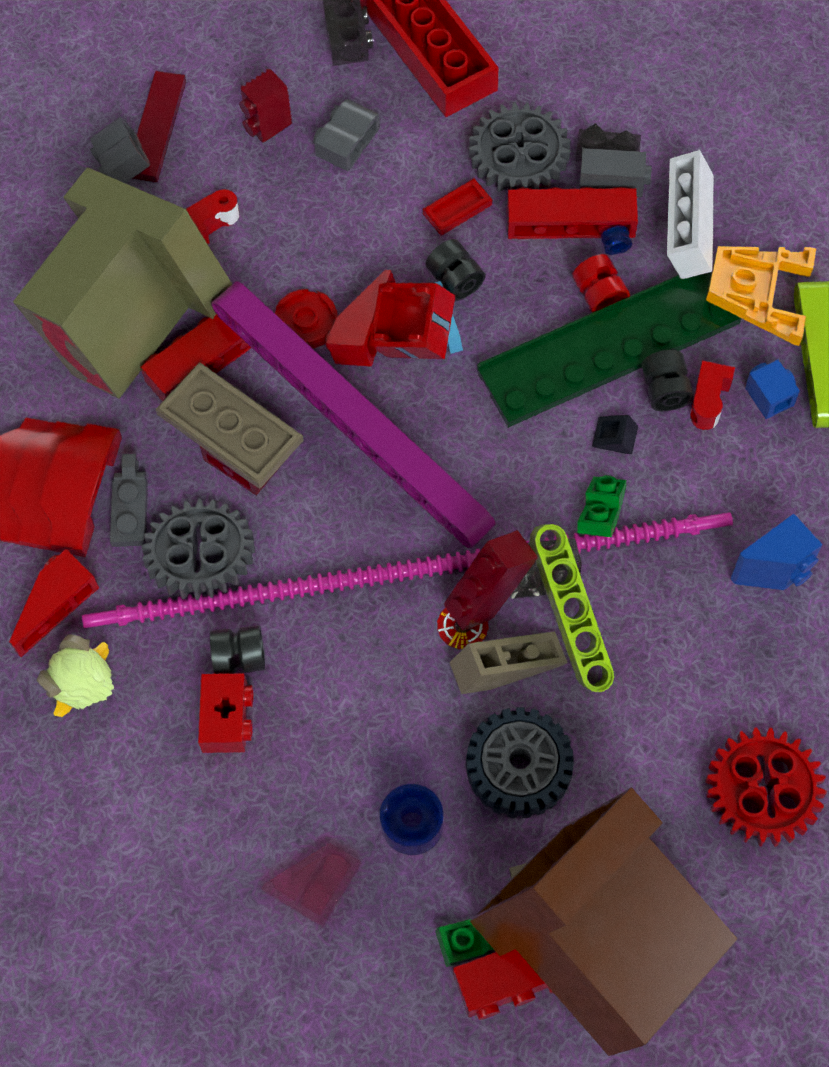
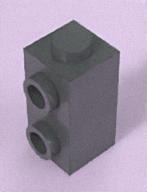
M583 148L580 189L584 187H592L594 189H612L614 187L636 188L637 197H643L644 185H650L652 166L646 165V152Z

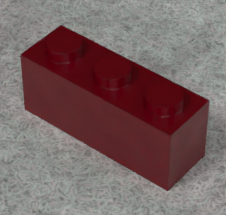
M518 530L487 541L443 603L463 631L493 619L538 559V556Z

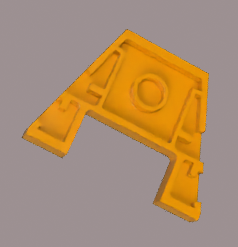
M718 246L706 301L793 345L799 346L803 338L806 316L773 308L778 270L810 277L814 267L816 248L804 247L803 252H790L785 250V247H779L777 252L759 251L758 247Z

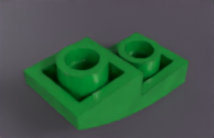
M607 475L593 476L585 493L586 505L577 521V532L579 534L612 537L623 504L627 480L616 479Z
M471 919L438 927L435 931L446 967L496 952L472 925Z

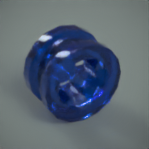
M614 226L601 234L604 251L608 255L625 253L632 247L633 243L629 237V230L625 226Z

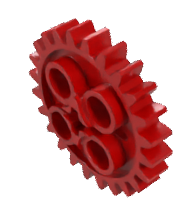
M757 727L753 729L750 739L741 731L737 736L738 744L728 738L725 743L727 751L718 748L715 756L719 761H711L708 768L716 774L707 775L705 783L715 787L707 791L706 797L717 799L710 810L711 812L722 811L724 813L718 823L722 825L730 821L733 824L730 831L731 835H734L739 830L744 831L743 842L745 843L748 842L752 835L757 836L758 845L761 847L767 837H770L774 847L778 846L781 835L791 843L795 839L794 830L803 836L808 830L805 823L814 825L818 819L813 812L820 813L824 808V805L816 799H822L827 794V790L817 787L825 781L826 776L814 773L821 763L820 761H808L813 751L812 749H807L803 752L798 750L801 739L798 738L792 744L788 743V732L786 731L782 733L779 739L774 738L773 728L770 727L765 737H761ZM757 756H761L764 761L765 784L773 786L768 795L770 807L774 814L773 818L769 817L767 811L768 799L766 788L759 786L763 779V771ZM772 761L784 762L788 767V772H777L772 766ZM738 765L748 766L753 776L744 778L737 773L735 767ZM787 795L791 797L796 804V808L787 809L780 804L779 796ZM742 801H755L760 808V812H747L742 805Z

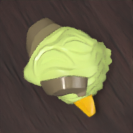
M69 634L60 643L59 651L53 654L49 660V668L40 671L36 679L37 682L46 691L48 697L56 699L54 716L63 717L73 707L78 710L79 708L84 709L93 703L107 700V696L112 694L111 690L114 689V685L111 680V669L105 661L109 654L108 645L105 642L92 649L89 647V639Z

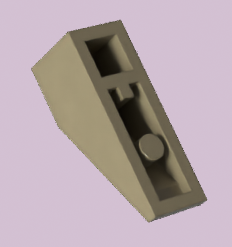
M554 631L469 643L449 663L461 694L492 690L563 666L568 662Z

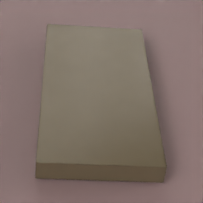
M200 362L155 409L158 416L259 489L304 441L302 434Z

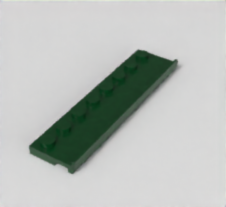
M712 272L681 279L677 275L477 364V372L509 428L642 368L643 360L653 353L663 350H683L740 324L741 318L706 301Z

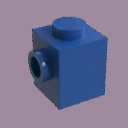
M779 360L768 365L761 363L754 367L749 373L745 387L765 419L794 406L800 392L792 372L787 368L785 369Z

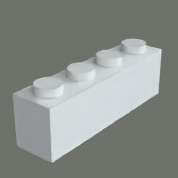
M700 150L670 159L667 256L681 279L712 272L714 175Z

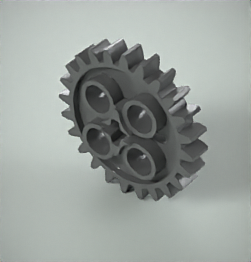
M513 102L512 110H507L502 104L500 105L499 114L489 110V119L480 117L479 126H473V136L469 137V158L472 159V169H478V178L487 176V186L495 182L498 183V192H501L505 186L509 187V190L529 187L539 189V184L541 183L549 188L551 186V178L559 180L560 171H566L567 161L570 159L571 140L567 138L568 130L567 128H561V119L552 121L551 111L542 115L541 106L536 107L532 111L527 102L523 109H519L516 102Z
M198 499L196 507H191L188 501H184L183 510L171 506L172 515L159 514L161 524L150 523L152 533L144 534L146 544L142 545L144 565L148 570L149 578L156 580L158 588L166 586L169 595H172L179 589L181 599H185L189 592H194L195 599L199 600L201 593L204 591L207 592L210 598H213L214 589L219 588L224 593L227 592V582L238 585L237 574L247 575L246 565L253 564L252 553H255L252 529H249L247 519L240 518L238 510L230 513L227 503L217 509L215 500H212L208 507L203 506L201 499ZM201 525L200 535L202 542L199 549L201 570L196 573L197 562L195 555L198 553L196 532L197 526Z

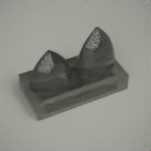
M596 123L587 129H579L575 161L582 162L583 148L640 152L641 135L632 134L627 130L621 133L606 132Z

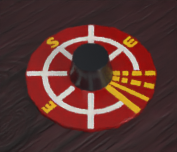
M446 607L441 611L437 620V631L441 639L447 645L456 649H464L469 643L482 642L489 630L487 621L463 631Z

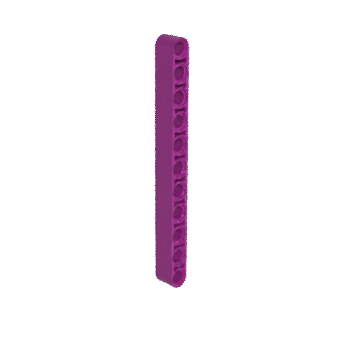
M235 281L211 302L214 312L224 323L465 547L471 549L496 525L494 518L479 502L242 283Z

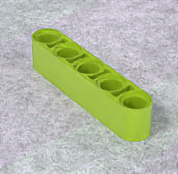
M829 281L797 282L794 287L796 314L806 316L801 350L812 424L814 428H829Z
M539 525L530 534V546L538 556L536 563L576 679L580 685L588 690L604 692L613 684L614 671L567 535L557 525ZM546 530L552 531L556 536V543L550 550H545L540 544L541 535ZM558 564H563L567 569L568 575L564 582L557 584L552 578V571ZM570 598H575L579 603V611L573 617H568L564 613V604ZM582 632H588L591 638L590 645L587 649L579 651L575 643L576 637ZM599 665L602 669V678L599 682L590 684L587 679L588 671L591 667Z

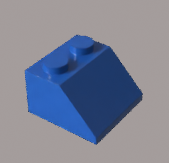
M792 514L739 554L731 580L737 585L785 590L793 583L798 587L813 574L810 570L819 561L817 555L822 547V543L795 514Z

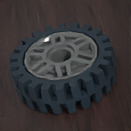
M516 707V711H510V708L503 709L499 715L496 713L490 715L486 722L482 721L477 727V731L473 733L467 749L466 771L472 791L476 797L478 796L481 799L482 804L493 808V812L499 815L501 813L507 814V817L515 818L516 816H522V819L530 818L533 814L538 816L545 813L546 809L553 808L566 793L573 774L574 755L568 735H564L563 728L559 723L556 725L553 723L552 717L547 714L543 717L535 709H531V712L525 711V707ZM514 757H523L527 759L529 765L524 769H516L511 765L510 761Z

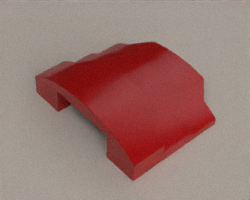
M26 417L19 428L0 435V541L60 553L67 549L72 555L86 557L95 528L90 516L106 465L114 466L122 440L120 430L89 423L86 426Z

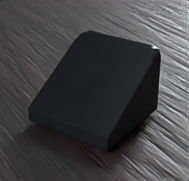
M629 415L600 416L592 446L594 448L632 454L638 425Z

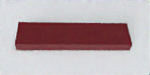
M155 71L137 132L141 148L146 154L150 166L132 179L158 183L185 89V75Z

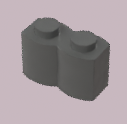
M346 99L340 106L336 105L331 112L330 121L324 127H320L314 135L313 144H315L316 156L349 171L380 128L379 114L349 99Z
M121 116L91 137L93 148L90 151L101 164L98 169L102 174L127 183L150 166L136 133Z

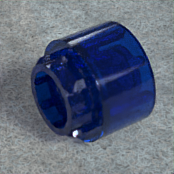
M405 784L393 789L385 797L380 808V823L383 837L388 845L395 851L405 855H420L431 850L439 842L444 829V811L440 799L432 790L419 784ZM408 813H417L422 817L421 823L414 827L406 826L402 819Z

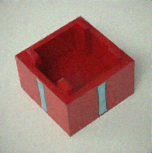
M379 283L369 347L390 358L445 359L455 295L438 283Z

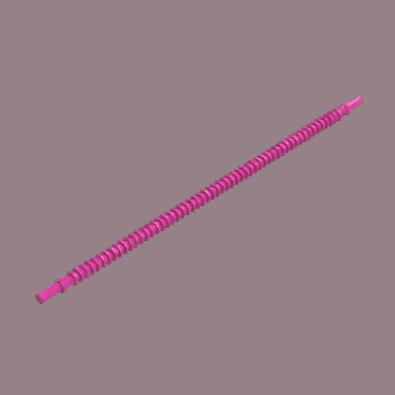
M730 512L697 517L696 514H692L678 521L673 517L671 522L662 519L660 524H657L654 520L651 525L643 522L641 527H638L637 524H632V528L623 525L622 530H618L615 527L612 537L587 534L579 536L578 533H574L572 538H569L568 535L567 538L571 550H575L577 554H580L581 549L590 552L591 548L595 547L599 551L601 546H605L606 549H610L611 544L620 547V543H625L626 546H629L631 541L639 544L642 539H644L645 543H648L650 538L659 541L661 536L668 540L669 535H673L674 538H678L679 534L689 533L692 536L699 535L701 530L732 526L733 519ZM556 536L553 541H549L547 537L544 538V542H540L541 546L545 550L552 549L556 543ZM477 548L475 553H470L469 550H466L464 555L456 552V556H451L447 553L445 558L436 555L434 560H431L429 556L426 557V561H421L420 558H417L415 563H411L409 559L406 561V564H401L400 561H397L395 566H391V563L388 562L386 567H381L378 564L376 569L367 566L365 571H362L360 567L357 568L356 572L347 569L345 574L338 570L337 575H332L331 572H328L326 577H322L319 573L317 578H312L311 575H308L306 580L298 577L295 582L288 578L287 583H282L281 580H278L276 585H272V582L269 581L267 586H262L261 583H258L256 588H252V585L249 584L247 589H242L241 586H238L237 591H232V588H228L226 593L219 589L213 598H210L208 594L203 596L201 593L199 600L188 594L187 599H181V596H178V599L173 601L169 597L167 602L158 599L156 604L149 600L147 605L138 602L135 607L117 605L116 610L82 615V622L84 628L118 623L120 627L126 626L134 620H140L141 623H144L146 618H150V621H154L157 616L164 620L165 615H170L171 618H174L176 613H180L182 617L185 616V612H190L191 615H194L196 610H200V613H204L207 608L214 612L215 607H220L221 610H224L226 605H230V608L233 609L235 604H240L241 607H244L246 602H250V605L253 606L255 601H260L261 604H264L265 599H270V602H274L277 597L283 601L285 596H290L291 599H294L296 594L303 598L304 593H310L313 596L315 591L324 594V590L327 589L333 593L335 588L344 591V587L349 586L353 590L354 585H359L360 588H363L365 583H369L372 587L374 582H379L380 585H383L385 580L393 583L396 578L403 582L404 577H409V580H413L415 575L422 579L424 574L433 577L435 572H438L440 576L443 575V571H448L449 574H452L454 569L462 572L463 568H469L480 552V549Z

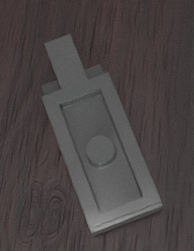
M122 454V473H114V480H112L110 544L112 547L142 546L146 544L144 534L147 530L148 483L145 472H138L139 461L136 459V454Z

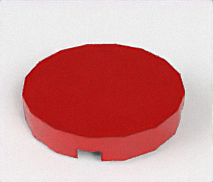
M299 289L288 293L278 302L275 314L312 349L323 346L326 343L327 333L332 330L335 319L338 316L334 302L326 294L319 291L317 293L309 292L308 289Z

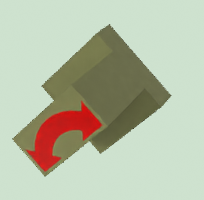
M87 167L63 197L78 220L14 299L13 303L73 376L120 399L141 371L140 367L155 353L186 310L190 308L213 319L216 313L211 306V302L231 286L232 282L186 209Z

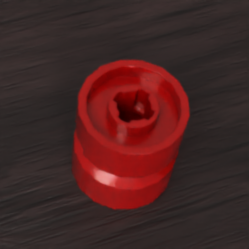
M605 254L595 255L586 259L575 268L572 274L578 289L582 294H585L584 299L592 313L630 297V292L621 277L617 276L618 271L609 256Z

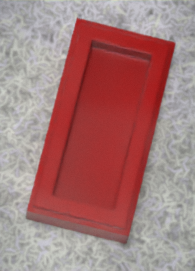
M473 178L423 208V215L442 236L492 206L493 199Z

